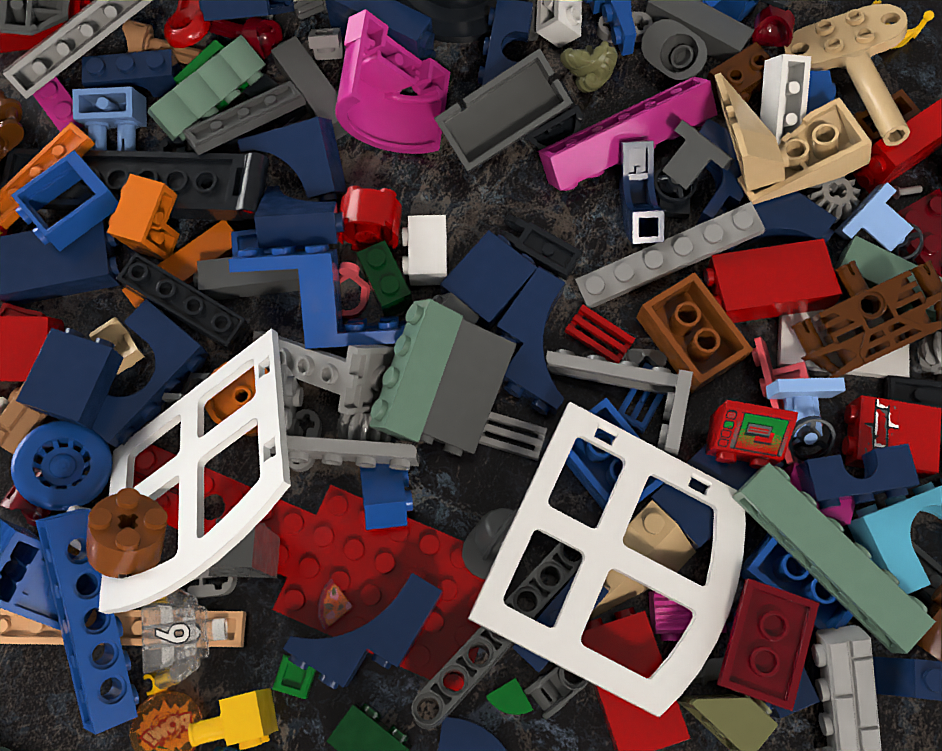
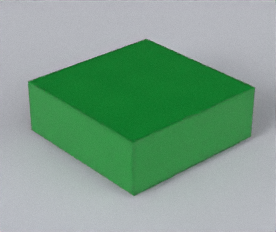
M283 654L272 689L307 699L316 670L308 666L307 670H303L288 660L290 655Z

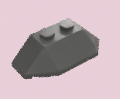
M0 0V33L34 35L69 20L70 0Z

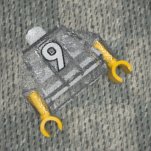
M177 589L173 593L141 607L143 673H149L145 674L143 679H151L153 683L152 690L146 692L147 696L162 693L168 687L182 682L199 668L201 659L209 657L210 641L226 640L228 637L226 618L208 620L207 607L199 605L195 596L181 589Z

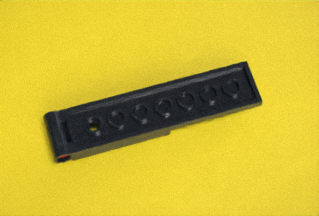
M13 148L9 151L0 189L42 149ZM89 150L81 157L118 202L121 198L122 187L126 184L129 175L134 174L165 183L178 195L169 219L224 221L254 220V215L265 192L270 162L268 157L260 153H202L198 155L197 153ZM81 179L41 209L75 210L95 194Z

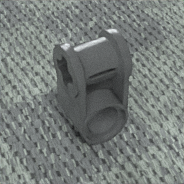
M555 665L531 682L523 691L526 695L531 694L542 709V717L546 720L564 707L589 681L581 678L580 681L571 683L564 677L565 669ZM541 688H543L549 695V697L552 699L551 702L543 694Z

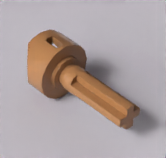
M128 19L122 26L127 40L128 51L126 53L172 49L178 62L189 64L203 51L192 47L174 48L166 40L154 38L153 26L150 24Z

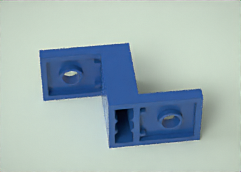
M329 244L309 245L305 247V251H297L296 246L277 247L271 249L272 253H264V248L259 247L244 248V250H238V256L228 259L230 273L298 269L305 349L344 347L348 345L393 344L403 334L406 321H399V316L380 317V322L367 323V318L348 319L347 324H343L337 249H329Z
M0 518V608L61 631L40 538L30 530ZM68 552V554H69V556H70L71 558H74V557L77 556V555H74V554ZM86 574L81 575L76 581V589L79 593L83 592L89 584V578ZM94 608L86 613L84 624L87 623Z

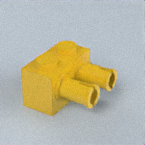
M271 688L219 700L220 716L200 720L196 723L192 722L188 725V736L192 747L225 739L227 746L238 743L239 749L244 750L270 741L269 734L278 731Z

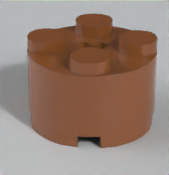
M133 488L121 489L117 494L102 499L92 508L88 515L86 538L88 562L96 571L112 578H118V574H131L132 576L154 568L159 563L163 551L168 518L167 512L155 500L141 495Z

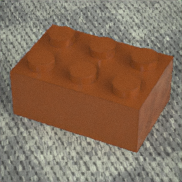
M695 272L644 303L636 317L659 350L666 355L667 361L677 374L679 369L693 372L690 386L691 394L741 363L754 350Z

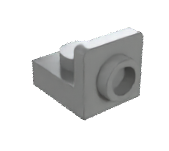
M340 28L311 29L308 41L309 48L314 51L315 60L343 58Z

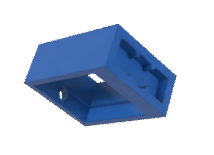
M75 150L11 195L19 204L15 211L28 225L32 222L36 225L32 229L33 233L44 245L51 242L59 252L113 213L119 203ZM82 179L95 195L52 227H49L37 211Z

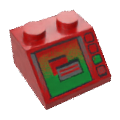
M726 400L710 416L706 455L716 456L715 460L721 463L734 464L736 460L750 462L749 466L755 469H760L768 463L774 466L784 459L797 421L798 412Z

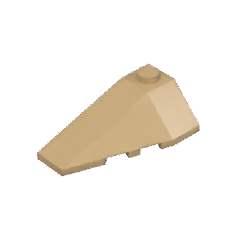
M721 73L715 74L717 94L746 190L751 191L785 181L784 168L790 166L786 149H779L773 133Z
M839 97L808 113L802 119L801 125L791 134L788 132L781 138V143L778 146L779 149H786L790 165L784 168L785 181L751 191L746 190L742 175L738 178V183L753 205L841 178L869 164L872 142Z
M653 500L645 505L629 522L623 536V543L626 547L676 573L696 553L679 525ZM611 569L604 582L610 587V591L591 612L589 620L649 588Z

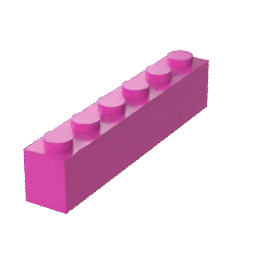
M696 76L689 78L539 150L548 183L560 191L571 190L578 185V182L586 178L598 177L604 173L605 169L613 165H621V142L653 140L655 149L656 144L681 136L674 130L682 120L694 128L703 126L707 119L718 115L711 81Z

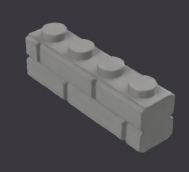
M856 625L843 626L838 629L817 630V644L812 645L811 651L814 663L820 669V678L815 679V688L819 700L823 702L824 712L818 715L821 731L827 737V746L822 747V751H882L871 637L861 627Z

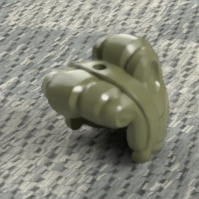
M602 41L601 45L595 49H592L590 45L585 46L584 49L567 48L560 55V61L563 66L569 69L570 73L577 76L575 83L578 89L585 93L596 91L607 82L613 73L618 58L616 49L609 46L607 41Z

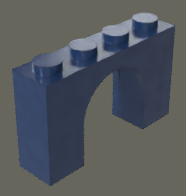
M147 299L140 304L124 323L152 348L155 355L153 376L148 384L135 394L125 397H114L107 394L92 426V429L116 448L121 444L124 446L147 421L153 420L161 411V406L166 402L162 400L163 394H178L190 373H196L201 370L206 363V358L209 356L207 351Z

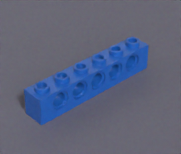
M76 509L35 521L83 727L96 735L138 717L135 705L139 703V696L135 686L130 684L128 671L131 670V661L128 653L122 649L120 637L123 636L122 623L114 613L104 614L99 612L102 574L90 565L86 551L88 515L91 510ZM77 539L81 544V550L76 557L71 558L68 554V546L71 541ZM86 574L89 578V584L83 592L79 593L76 589V581L81 575ZM94 608L97 613L96 620L91 626L86 627L84 617L89 610ZM103 643L105 648L103 656L99 660L93 661L92 653L94 648ZM111 678V689L108 693L101 695L100 688L102 683Z

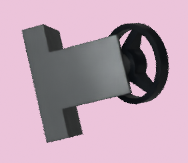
M683 120L674 131L685 138L686 141L668 164L659 168L654 176L656 195L661 200L671 204L684 203L693 196L697 186L696 178L711 160L727 171L736 161ZM662 172H665L667 174L659 176ZM657 182L665 183L670 191L676 192L678 198H672L663 194ZM692 184V191L684 197L682 188L687 190Z

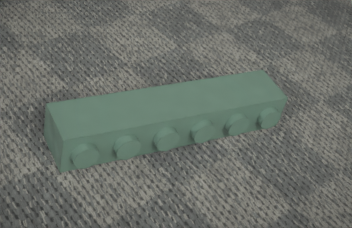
M770 463L761 467L732 498L891 653L907 654L936 622L926 613L928 611L927 607L914 596H908L898 586L900 583L892 573L885 569H880L871 560L872 556L865 547L858 543H853L843 533L844 529L840 523L831 517H826L817 509L816 501L809 494L799 491L789 482L791 480L789 475L783 469Z

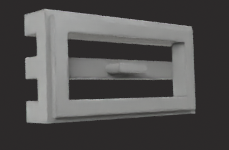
M490 412L479 444L538 461L547 428ZM489 421L496 422L502 425H506L512 428L538 435V438L530 437L524 434H520L514 431L490 425L488 423ZM485 432L535 446L534 451L486 437Z

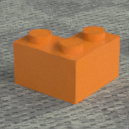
M130 174L126 184L121 189V198L115 213L110 217L107 233L137 253L160 260L167 259L172 255L180 235L167 224L178 195L165 183Z

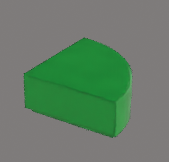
M516 678L485 695L495 708L507 714L519 715L533 710Z

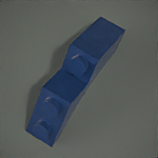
M538 266L498 323L496 335L516 343L515 348L519 350L508 365L502 381L505 385L504 389L517 398L523 396L531 401V406L543 415H548L549 413L555 417L563 405L564 397L557 390L547 370L543 350V333L552 309L563 294L565 282Z
M412 573L392 603L367 624L354 631L331 638L308 639L290 636L283 649L291 654L288 660L303 670H307L308 666L320 672L318 679L333 689H337L338 685L347 687L369 650L374 653L371 659L388 670L392 665L397 668L400 667L443 595V591Z

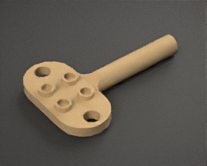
M891 4L864 6L829 19H823L794 32L791 44L788 47L784 46L785 54L797 55L795 53L805 52L799 55L811 56L810 71H826L837 67L846 69L883 142L888 146H894L907 139L910 134L909 127L871 60L873 55L897 46L905 38L908 20L906 13L901 8ZM890 22H895L894 24H891V25H887V24H886V23H890Z

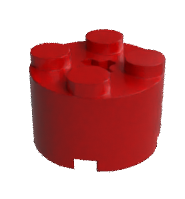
M360 186L348 187L346 194L341 199L339 210L344 215L345 231L340 232L338 241L343 245L344 240L352 244L351 250L356 252L384 240L388 247L393 245V249L396 248L399 242L402 205L396 199L397 194L387 188L376 190L363 189Z

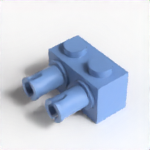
M133 87L72 89L73 120L88 129V137L95 143L90 150H107V130L117 128L116 151H137L136 129L147 127L146 97Z

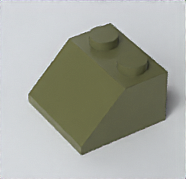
M682 695L678 699V702L730 751H758L778 726L770 717L772 710L763 701L755 698L751 699L747 695Z

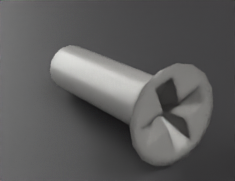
M894 186L893 188L897 191L892 196L894 199H898L901 195L921 193L922 186L904 188Z

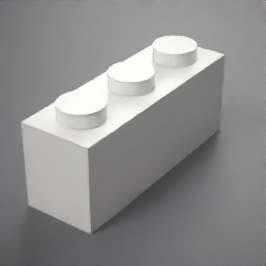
M781 54L765 60L760 119L776 137L778 145L781 143V138L788 132L791 134L802 124V119L806 116L811 56Z

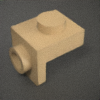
M116 317L89 334L92 341H95L96 338H102L115 345L114 350L124 357L117 375L145 357L134 337Z

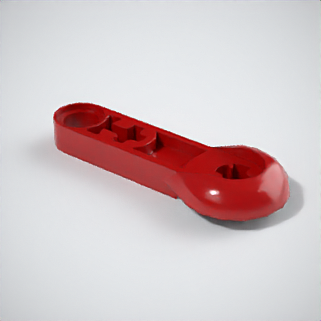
M199 0L178 1L177 10L167 19L164 25V37L170 46L174 48L192 46L208 33L211 23L210 21H204Z

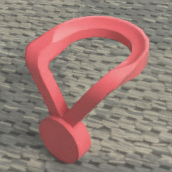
M342 262L340 264V284L350 278L361 286L360 303L355 309L342 310L343 318L359 316L365 310L371 291L369 284L359 277L360 267L351 262Z

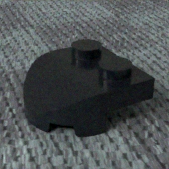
M563 81L560 82L573 102L572 105L523 137L526 143L537 151L580 131L582 122L580 108L578 105H575Z

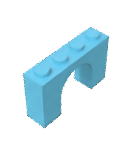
M932 482L912 489L915 496L909 498L902 496L884 500L887 507L878 510L876 504L856 511L858 518L851 520V523L847 525L855 542L869 551L872 556L871 560L880 569L889 571L898 579L900 583L898 586L906 594L931 585L912 546L910 530L912 521L919 511L928 512L942 520V485L934 487Z

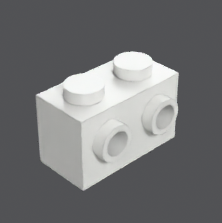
M537 0L536 33L558 48L581 37L582 0Z
M446 215L408 216V227L402 228L403 246H408V256L402 257L403 275H409L410 286L440 285L447 277Z

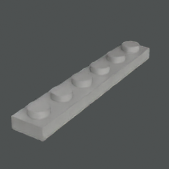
M749 202L667 238L664 242H658L575 279L586 306L591 309L711 257V255L759 236L765 232V227L752 202Z

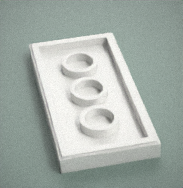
M824 310L779 316L778 367L804 361L801 357L806 354L791 326L807 318H811V322L824 346H827L823 337L827 336L825 330L820 332L818 329L822 325L819 320L814 322L812 318ZM880 316L867 322L869 328H872L884 321ZM851 330L838 336L837 339L841 343L855 336V333ZM909 344L846 374L885 378L888 375L910 378ZM836 352L826 354L836 366L842 365ZM810 360L804 361L808 370L828 372Z

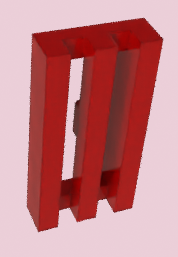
M585 305L580 307L571 323L565 328V333L612 363L619 364L624 354L627 353L635 341L634 337ZM583 316L625 344H621L620 342L616 341L615 339H613L612 337H610L609 335H607L606 333H604L588 321L584 320ZM577 325L581 326L601 341L619 351L617 355L575 327Z

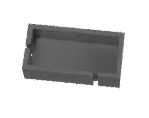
M540 48L463 98L465 110L461 111V107L457 102L434 118L467 173H470L572 105L573 102L559 79L553 81L551 86L548 83L553 78L554 71Z

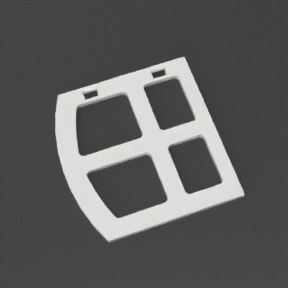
M272 328L134 434L124 446L121 444L113 451L109 496L117 494L121 489L133 488L141 495L156 500L179 483L178 550L172 559L136 575L127 577V574H118V578H112L102 574L99 612L113 614L148 605L194 580L244 539L291 486L278 333ZM254 366L256 389L254 397L204 435V406L206 402ZM270 366V372L265 374V368ZM181 422L180 451L177 456L133 488L136 456ZM258 425L260 478L241 501L204 535V467L210 459ZM275 446L276 455L270 457V449Z
M569 402L468 619L650 714L660 717L683 694L702 669L716 645L729 616L740 577L746 527L745 510L732 498L737 490ZM597 427L615 436L611 445L594 437ZM576 438H581L612 454L623 463L621 472L595 529L552 508L548 503L550 494ZM649 476L663 481L713 509L712 551L706 584L704 586L683 577L624 545L623 536ZM691 477L708 486L704 494L688 486ZM535 530L543 532L582 554V562L557 620L551 628L508 607L503 600ZM611 569L688 608L692 612V620L668 657L649 678H645L585 647L581 642V636L607 574Z

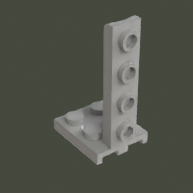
M254 331L253 342L265 334L266 331ZM278 336L280 364H287L292 374L298 380L339 394L338 412L346 415L371 413L372 406L379 399L384 386L382 384L383 376L386 370L391 367L395 356V344L348 345L347 357L343 358L317 348L305 349V344Z
M558 349L556 352L547 351L548 371L552 374L667 395L662 420L668 421V424H662L657 448L675 458L677 457L693 372L679 369L678 374H673L671 370L664 367H653L651 370L640 368L638 364L630 361H620L618 364L607 362L604 357L589 355L585 358L575 356L573 352L564 349Z
M280 364L289 461L307 463L309 459H322V463L328 465H342V461L356 462L355 465L364 468H374L376 463L390 464L389 467L395 470H409L410 466H419V455L417 454L416 447L412 444L298 436L299 420L295 418L297 406L301 407L303 403V388L300 387L297 378L292 374L287 364ZM274 446L270 449V453L276 455V448Z

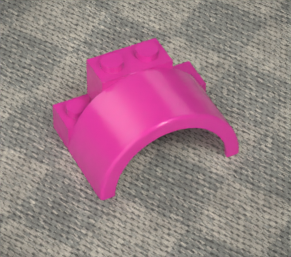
M365 9L350 16L344 41L346 50L335 107V114L339 124L356 139L379 149L407 154L439 151L442 131L434 118L445 111L450 71L432 58L420 60L387 36L388 25ZM412 86L417 96L403 95L400 92Z

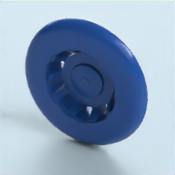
M66 421L50 422L32 430L18 444L11 461V476L18 492L31 504L47 510L65 511L71 506L81 507L89 503L103 491L112 472V454L107 442L93 429L90 430ZM59 444H68V447H59ZM75 446L81 448V451L77 452L74 450ZM50 447H53V448H54V449H53L52 451H50L49 453H46V452H45V451H46L47 449H49ZM88 456L90 460L84 463L83 459ZM39 457L43 459L41 464L36 463ZM35 472H42L43 476L36 477Z

